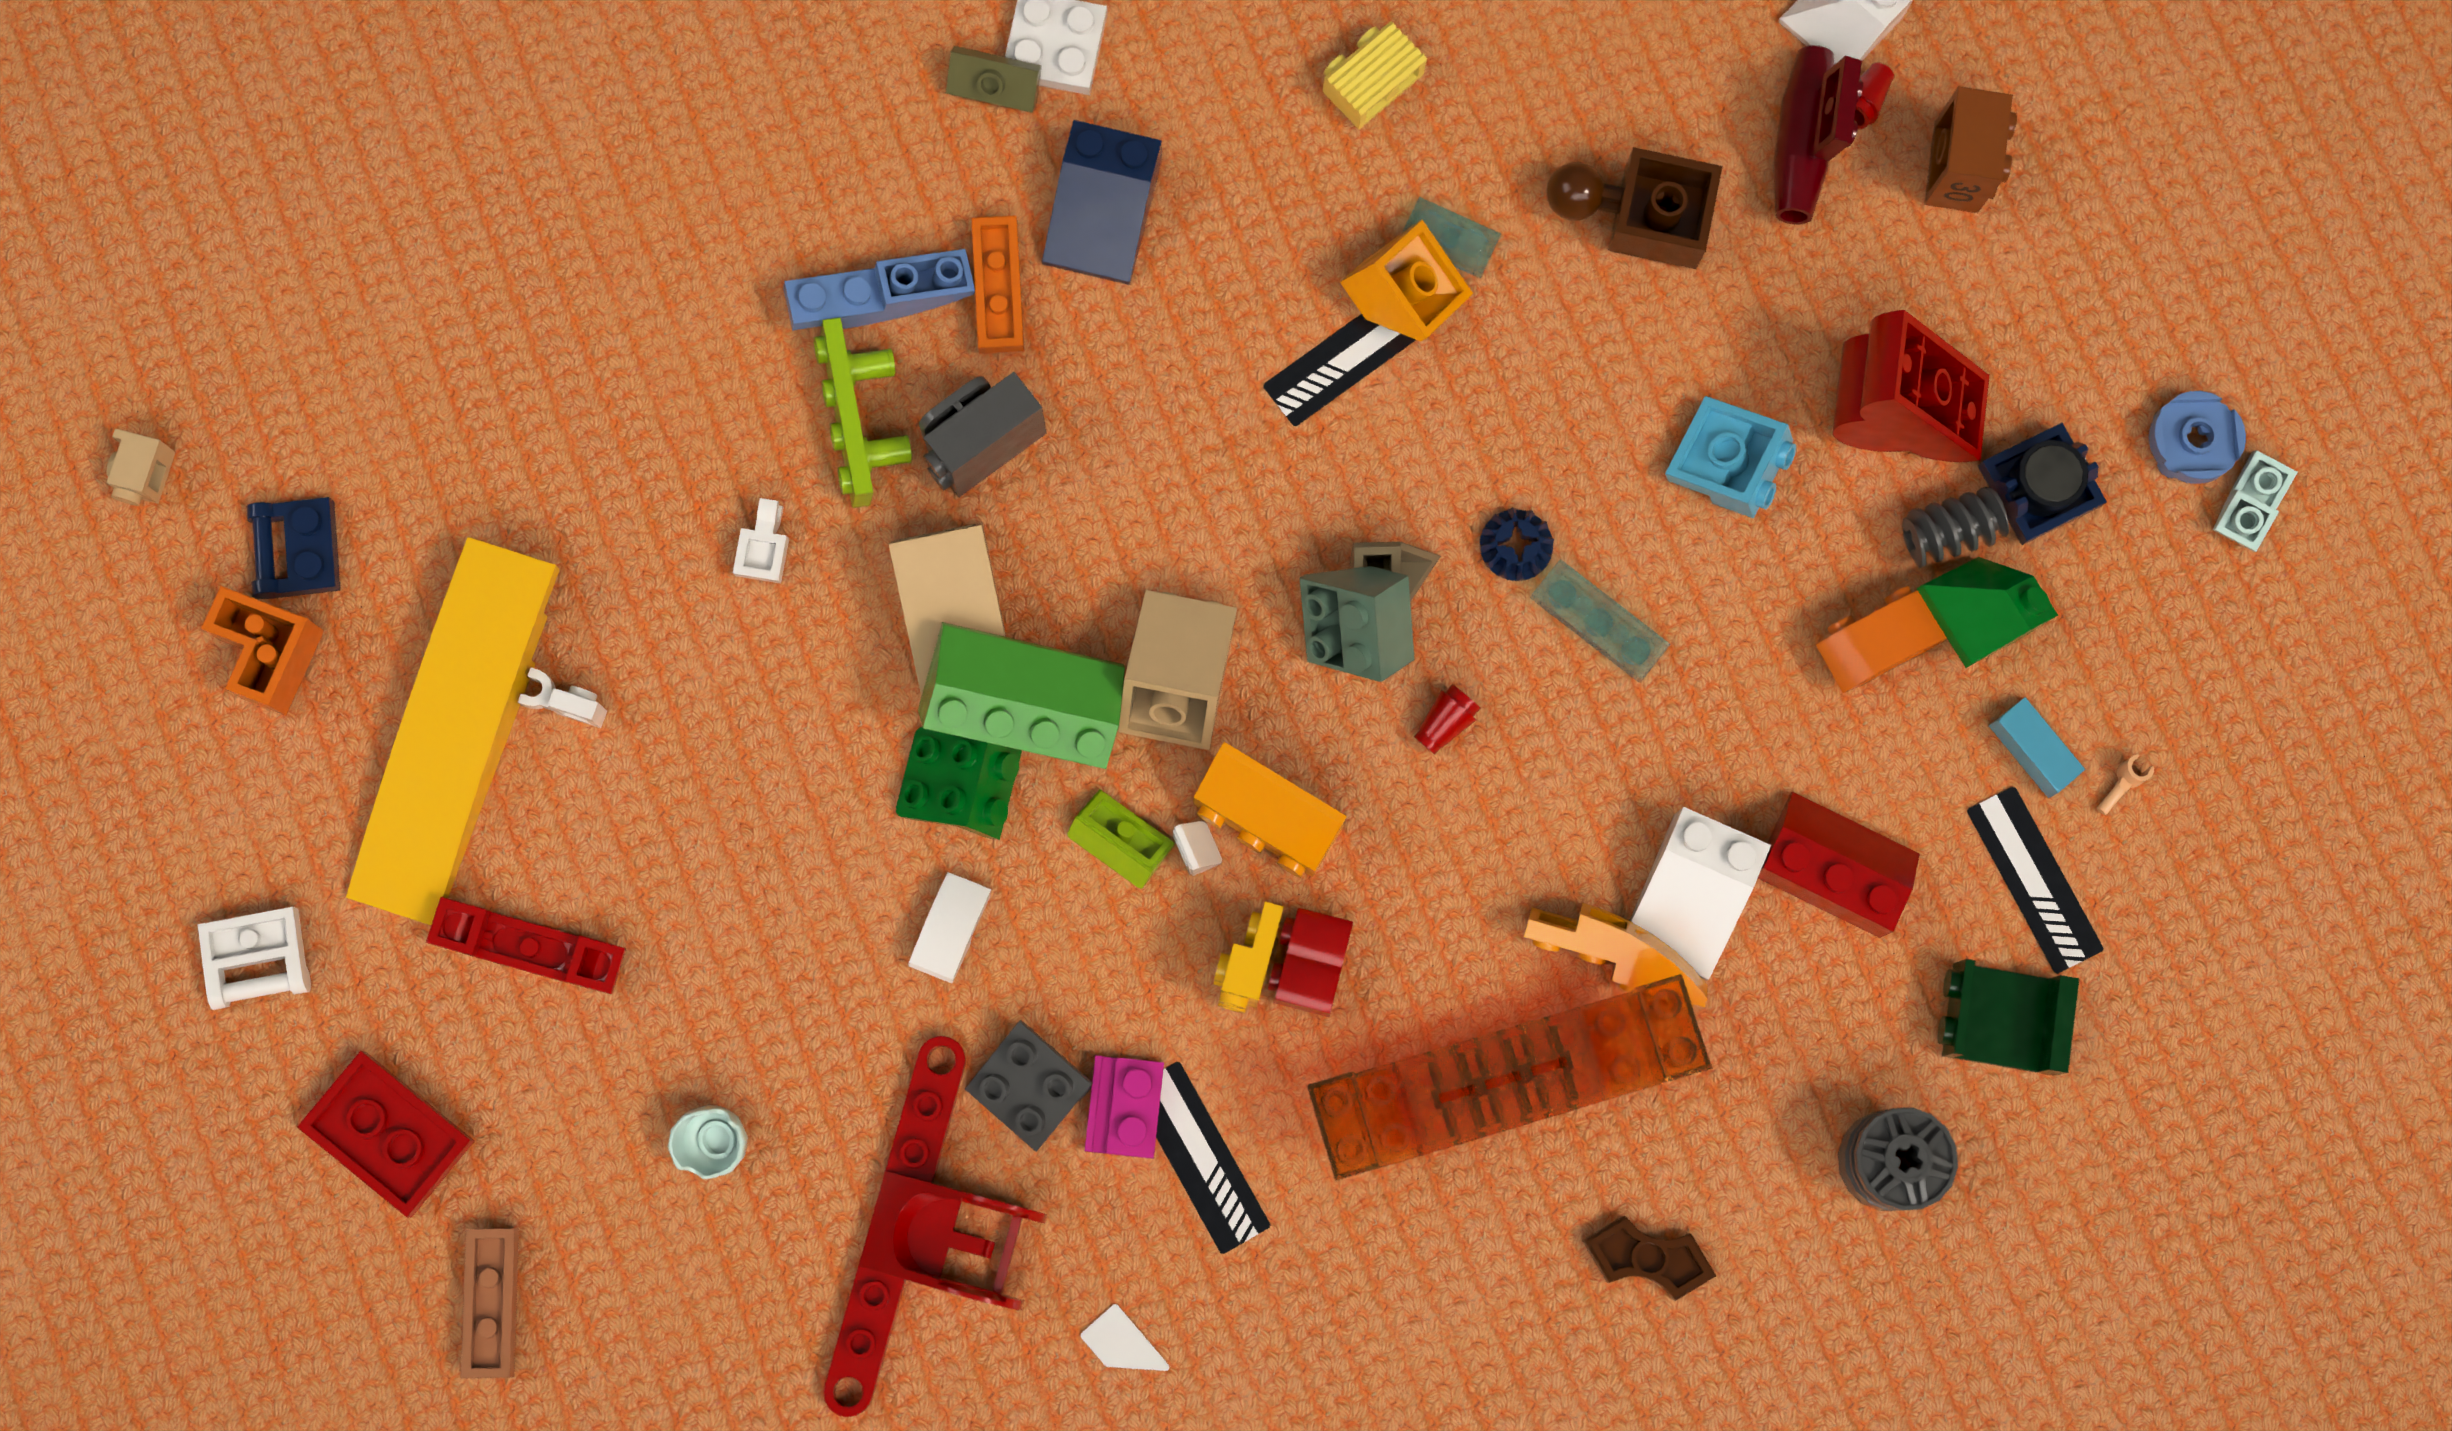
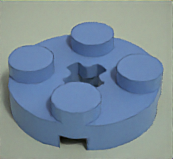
M2190 391L2179 394L2158 410L2150 425L2149 444L2152 455L2157 461L2158 470L2162 475L2168 478H2177L2186 483L2202 484L2214 481L2230 470L2241 457L2246 444L2245 427L2236 410L2230 411L2225 404L2219 402L2222 398L2205 391ZM2192 427H2197L2200 435L2207 436V442L2202 443L2200 448L2193 446L2187 438Z

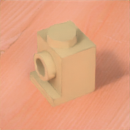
M115 428L112 437L120 444L117 452L110 456L107 464L108 479L106 483L114 488L111 497L134 506H139L141 500L159 504L176 452L159 439Z

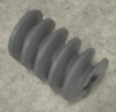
M1990 487L1979 489L1976 495L1971 492L1964 493L1959 497V500L1952 497L1947 498L1942 502V505L1931 503L1925 507L1924 511L1920 508H1914L1908 512L1907 517L1902 522L1906 547L1919 568L1926 565V552H1929L1933 560L1938 563L1944 559L1943 547L1945 546L1951 556L1957 557L1961 554L1962 541L1969 551L1974 552L1978 549V536H1981L1984 543L1990 547L1996 543L1995 531L1998 530L2002 536H2007L2009 533V524L2004 505L1998 493Z

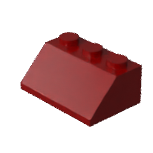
M1791 792L1767 842L1771 847L1758 879L1879 938L1894 932L1913 890L1920 853L1803 796Z

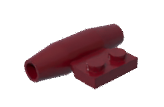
M1812 45L1805 46L1798 51L1782 99L1773 163L1775 212L1778 220L1796 225L1805 224L1812 220L1828 171L1829 161L1853 143L1858 130V123L1854 120L1856 103L1860 99L1863 90V81L1860 79L1862 60L1845 55L1834 65V54L1828 48Z

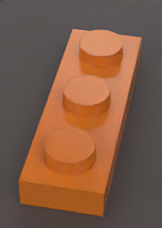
M1017 215L971 218L979 354L1025 351Z

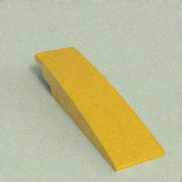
M467 537L399 726L346 898L430 926L432 925L440 897L447 899L449 897L518 713L520 694H525L530 681L528 673L530 668H534L536 665L532 658L548 618L544 611L560 571L557 565Z

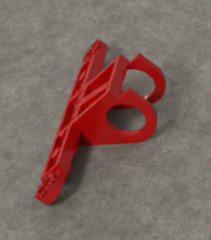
M933 1037L922 1045L911 1077L824 1386L826 1405L833 1413L842 1417L856 1416L865 1411L872 1402L906 1280L1009 1309L1022 1310L1023 1299L1002 1294L1022 1219L1045 1224L1048 1214L933 1184L966 1067V1055L962 1046L950 1037ZM947 1047L955 1054V1065L946 1074H936L929 1067V1056L936 1048ZM962 1202L1013 1215L992 1290L941 1277L949 1248L990 1259L992 1257L995 1242L954 1231ZM845 1377L855 1378L862 1386V1397L856 1405L845 1406L836 1398V1386Z

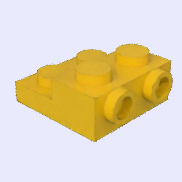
M1265 902L1262 913L1252 911L1244 944L1253 946V948L1234 943L1231 955L1221 952L1213 984L1222 987L1218 1000L1219 1007L1239 1013H1245L1247 1006L1257 1007L1283 906Z

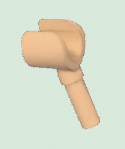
M2138 754L2133 755L2119 765L2117 769L2119 780L2097 807V810L2103 815H2107L2122 795L2130 788L2138 787L2152 777L2154 773L2153 766L2146 769L2140 776L2134 773L2132 764L2139 757Z

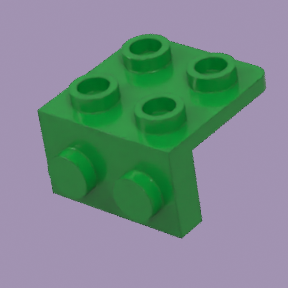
M923 727L918 728L914 735L896 805L897 815L910 820L956 826L985 838L1000 840L1003 825L1008 816V805L1014 781L1019 772L1022 750L928 730Z

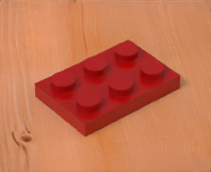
M360 1051L297 1126V1128L407 1218L414 1216L475 1142L365 1051Z

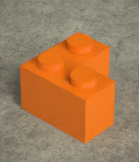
M220 586L201 627L203 631L219 641L243 649L225 689L245 701L285 716L289 711L324 632L323 629L305 617Z

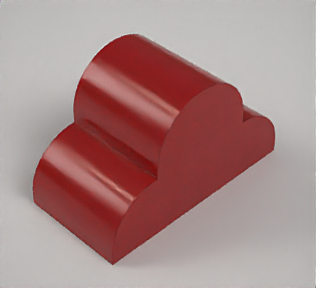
M1898 310L1880 314L1871 320L1869 334L1852 337L1843 344L1833 436L1846 445L1869 451H1910L1925 458L1947 462L1981 461L1990 375L1907 311Z

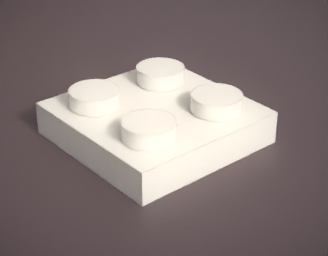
M1017 0L1005 57L1042 65L1039 86L1090 95L1108 14L1107 6L1078 0Z

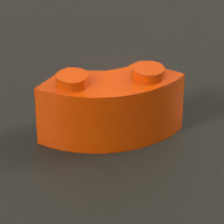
M1909 586L1903 587L1884 598L1887 605L1858 621H1855L1852 615L1847 616L1827 628L1831 636L1816 644V647L1843 693L1865 685L1948 640L1919 591L1912 592Z

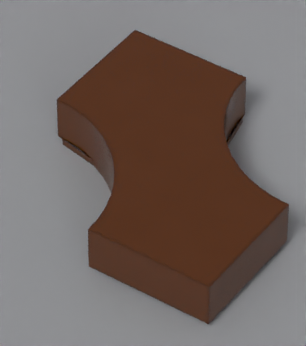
M1622 1216L1582 1240L1607 1283L1629 1276L1643 1277L1661 1286L1670 1295L1672 1300L1676 1301L1716 1277L1715 1272L1692 1234L1672 1240L1655 1239L1640 1232L1626 1216Z

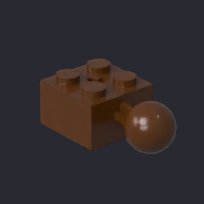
M1633 147L1624 169L1621 187L1604 184L1602 177L1592 166L1582 162H1571L1562 165L1551 175L1547 184L1546 195L1551 209L1557 215L1567 220H1583L1592 216L1597 210L1615 214L1608 251L1697 269L1706 252L1723 166ZM1659 206L1667 207V211L1662 210Z

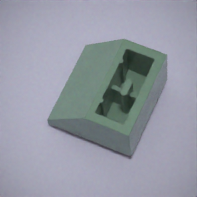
M1368 566L1305 574L1300 577L1307 662L1382 682L1415 660L1408 575Z

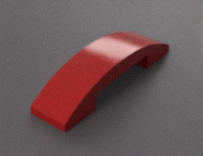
M440 897L426 943L611 995L613 994L626 952V948L519 920L444 897Z

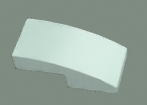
M2258 450L2252 451L2227 497L2213 530L2256 552L2277 517L2279 511L2276 509L2298 472Z

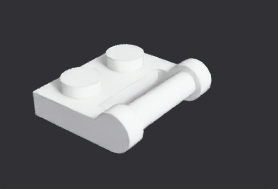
M288 907L197 924L206 995L212 1010L227 1008L230 1006V1002L286 991H291L294 995L310 992L311 978L305 961L298 908ZM285 959L287 970L285 973L232 983L225 981L224 970Z

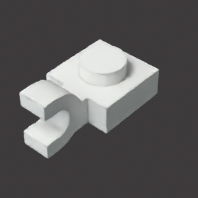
M760 498L755 530L741 528L733 568L735 576L781 584L789 538L786 535L776 534L781 523L784 508L779 505V501Z
M530 668L528 677L533 681L542 683V691L535 697L520 694L518 703L521 706L537 710L545 708L559 715L598 728L602 727L607 710L596 702L597 694L576 686H570L568 692L556 689L554 682L546 673Z

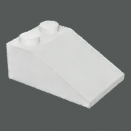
M1686 807L1681 808L1672 818L1630 921L1655 935L1688 962L1701 978L1709 980L1755 886L1771 845Z

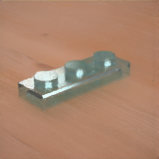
M1561 559L1530 597V599L1639 683L1670 646L1669 642Z

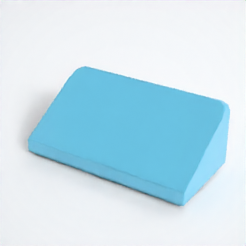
M2026 697L1989 725L1990 729L2048 798L2063 790L2085 770Z

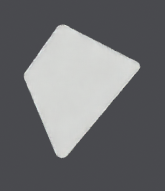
M1113 1304L1080 1335L1106 1367L1167 1371L1170 1368L1169 1364L1117 1304Z

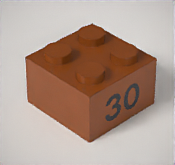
M1957 87L1934 123L1924 205L1978 213L1988 199L1995 197L1998 186L2001 182L2006 183L2011 171L2012 156L2006 155L2007 140L2012 139L2017 123V113L2011 112L2013 95Z

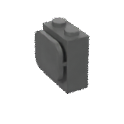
M1012 372L992 388L984 376L972 379L929 410L919 422L921 434L928 453L924 455L926 462L930 466L928 471L943 491L951 487L958 497H961L1047 434L1042 406L1015 372Z

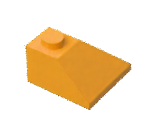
M1423 220L1418 221L1366 258L1340 282L1366 320L1420 342L1427 339L1473 294Z

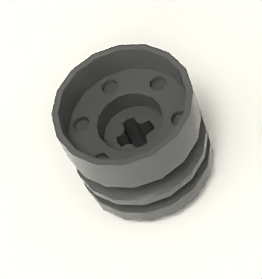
M1893 1108L1877 1111L1856 1120L1843 1135L1838 1151L1839 1174L1847 1190L1863 1205L1880 1211L1919 1210L1940 1201L1952 1187L1958 1169L1957 1147L1948 1129L1932 1114L1915 1108ZM1907 1150L1905 1158L1911 1162V1165L1907 1168H1898L1901 1160L1895 1156L1896 1151Z

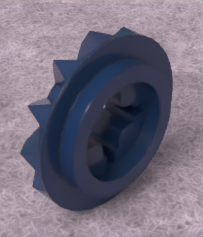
M1512 507L1507 511L1495 514L1485 525L1480 537V552L1483 561L1494 574L1506 580L1523 581L1537 576L1546 568L1552 557L1554 538L1548 529L1547 521H1542L1532 510H1517ZM1514 527H1516L1522 540L1532 542L1531 545L1524 547L1520 557L1521 562H1518V555L1515 554L1513 547L1503 545L1504 542L1510 541Z

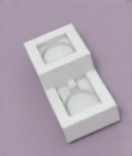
M947 872L919 935L908 966L953 983L971 945L972 935L990 899L991 889Z

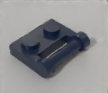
M330 497L273 504L260 502L246 506L247 521L252 523L256 574V580L251 582L253 598L274 599L341 591L335 503ZM284 521L288 578L277 580L275 579L272 522Z

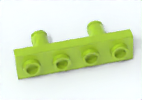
M841 318L822 320L820 336L814 337V349L817 363L826 364L828 379L822 380V392L825 406L834 407L836 423H830L833 450H842L844 466L838 467L840 489L842 495L850 494L852 508L870 506L873 496L870 477L872 468L911 463L912 452L908 435L867 441L866 436L863 437L854 386L855 381L894 377V356L891 348L851 354L850 350L846 349Z

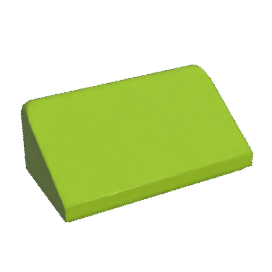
M1101 789L1098 790L1075 817L1067 833V836L1072 841L1140 889L1150 880L1175 845V842Z

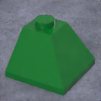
M1977 557L1917 588V591H1919L1965 668L2022 639L2058 616L2047 594L2042 590L2033 575L1981 557Z

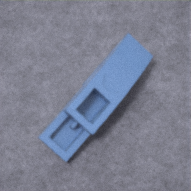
M966 249L876 261L875 268L788 280L784 281L783 285L792 330L822 326V320L841 318L843 329L874 324L931 310L974 295L975 293Z

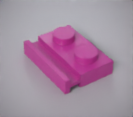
M1095 1055L1085 1152L1154 1159L1164 1062Z

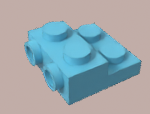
M1705 396L1665 475L1669 482L1708 495L1712 504L1754 519L1759 507L1767 509L1771 505L1776 493V484L1773 483V480L1779 468L1787 470L1792 464L1796 453V444L1792 443L1793 437L1788 424Z

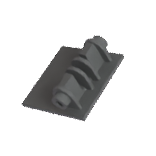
M1020 1020L965 1090L1037 1152L1075 1104L1088 1093L1093 1082L1066 1060L1063 1055L1058 1053L1053 1046H1050L1034 1032L1031 1027Z

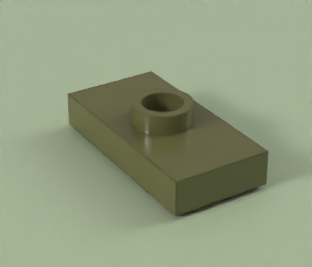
M954 46L950 54L946 93L1033 113L1037 103L1042 65Z

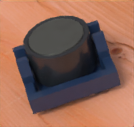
M2063 423L1982 461L1978 465L1988 486L1998 493L2004 505L2008 522L2021 545L2043 536L2107 503L2095 481L2098 478L2099 467L2097 463L2087 462L2085 457L2089 450L2087 445L2080 442L2074 443Z

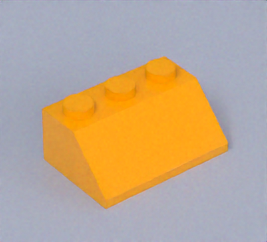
M1223 742L1193 797V805L1200 808L1197 815L1201 819L1219 829L1223 824L1239 832L1238 841L1258 853H1261L1263 848L1280 857L1277 864L1281 868L1299 878L1302 877L1303 873L1311 877L1315 875L1342 831L1347 818L1346 815L1226 742Z

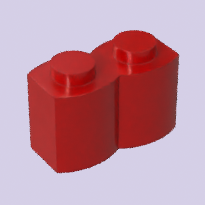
M1298 908L1295 919L1286 917L1279 943L1288 946L1284 964L1274 962L1268 990L1276 992L1275 1004L1330 1017L1353 921Z

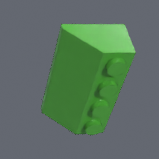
M942 622L918 707V713L924 729L1106 769L1119 728L1125 666L1116 662Z

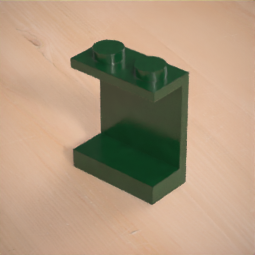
M1970 959L1953 963V969H1948L1943 985L1944 997L1949 998L1947 1016L1941 1017L1937 1034L1938 1043L1943 1044L1942 1057L2052 1076L2068 1073L2079 978L2059 975L2048 979L1975 966V960Z

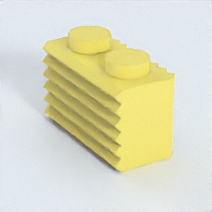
M1391 21L1381 30L1377 27L1369 29L1358 41V49L1348 58L1344 55L1336 57L1324 71L1326 77H1324L1323 93L1358 130L1369 123L1372 118L1401 95L1404 90H1407L1410 85L1414 84L1417 79H1420L1425 71L1426 56Z

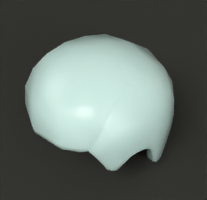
M706 1105L689 1110L676 1122L670 1131L668 1150L678 1170L692 1172L702 1179H712L731 1173L745 1157L748 1136L739 1117L735 1113L721 1106Z

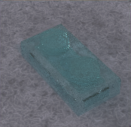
M1419 197L1402 233L1418 221L1423 220L1454 266L1481 278L1499 242L1501 233Z

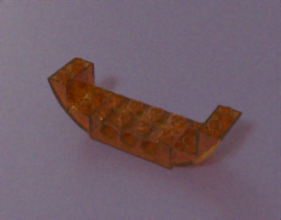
M1679 974L1636 987L1624 994L1361 1072L1354 1073L1352 1071L1308 1084L1307 1088L1335 1181L1670 1082L1712 1069L1683 976Z

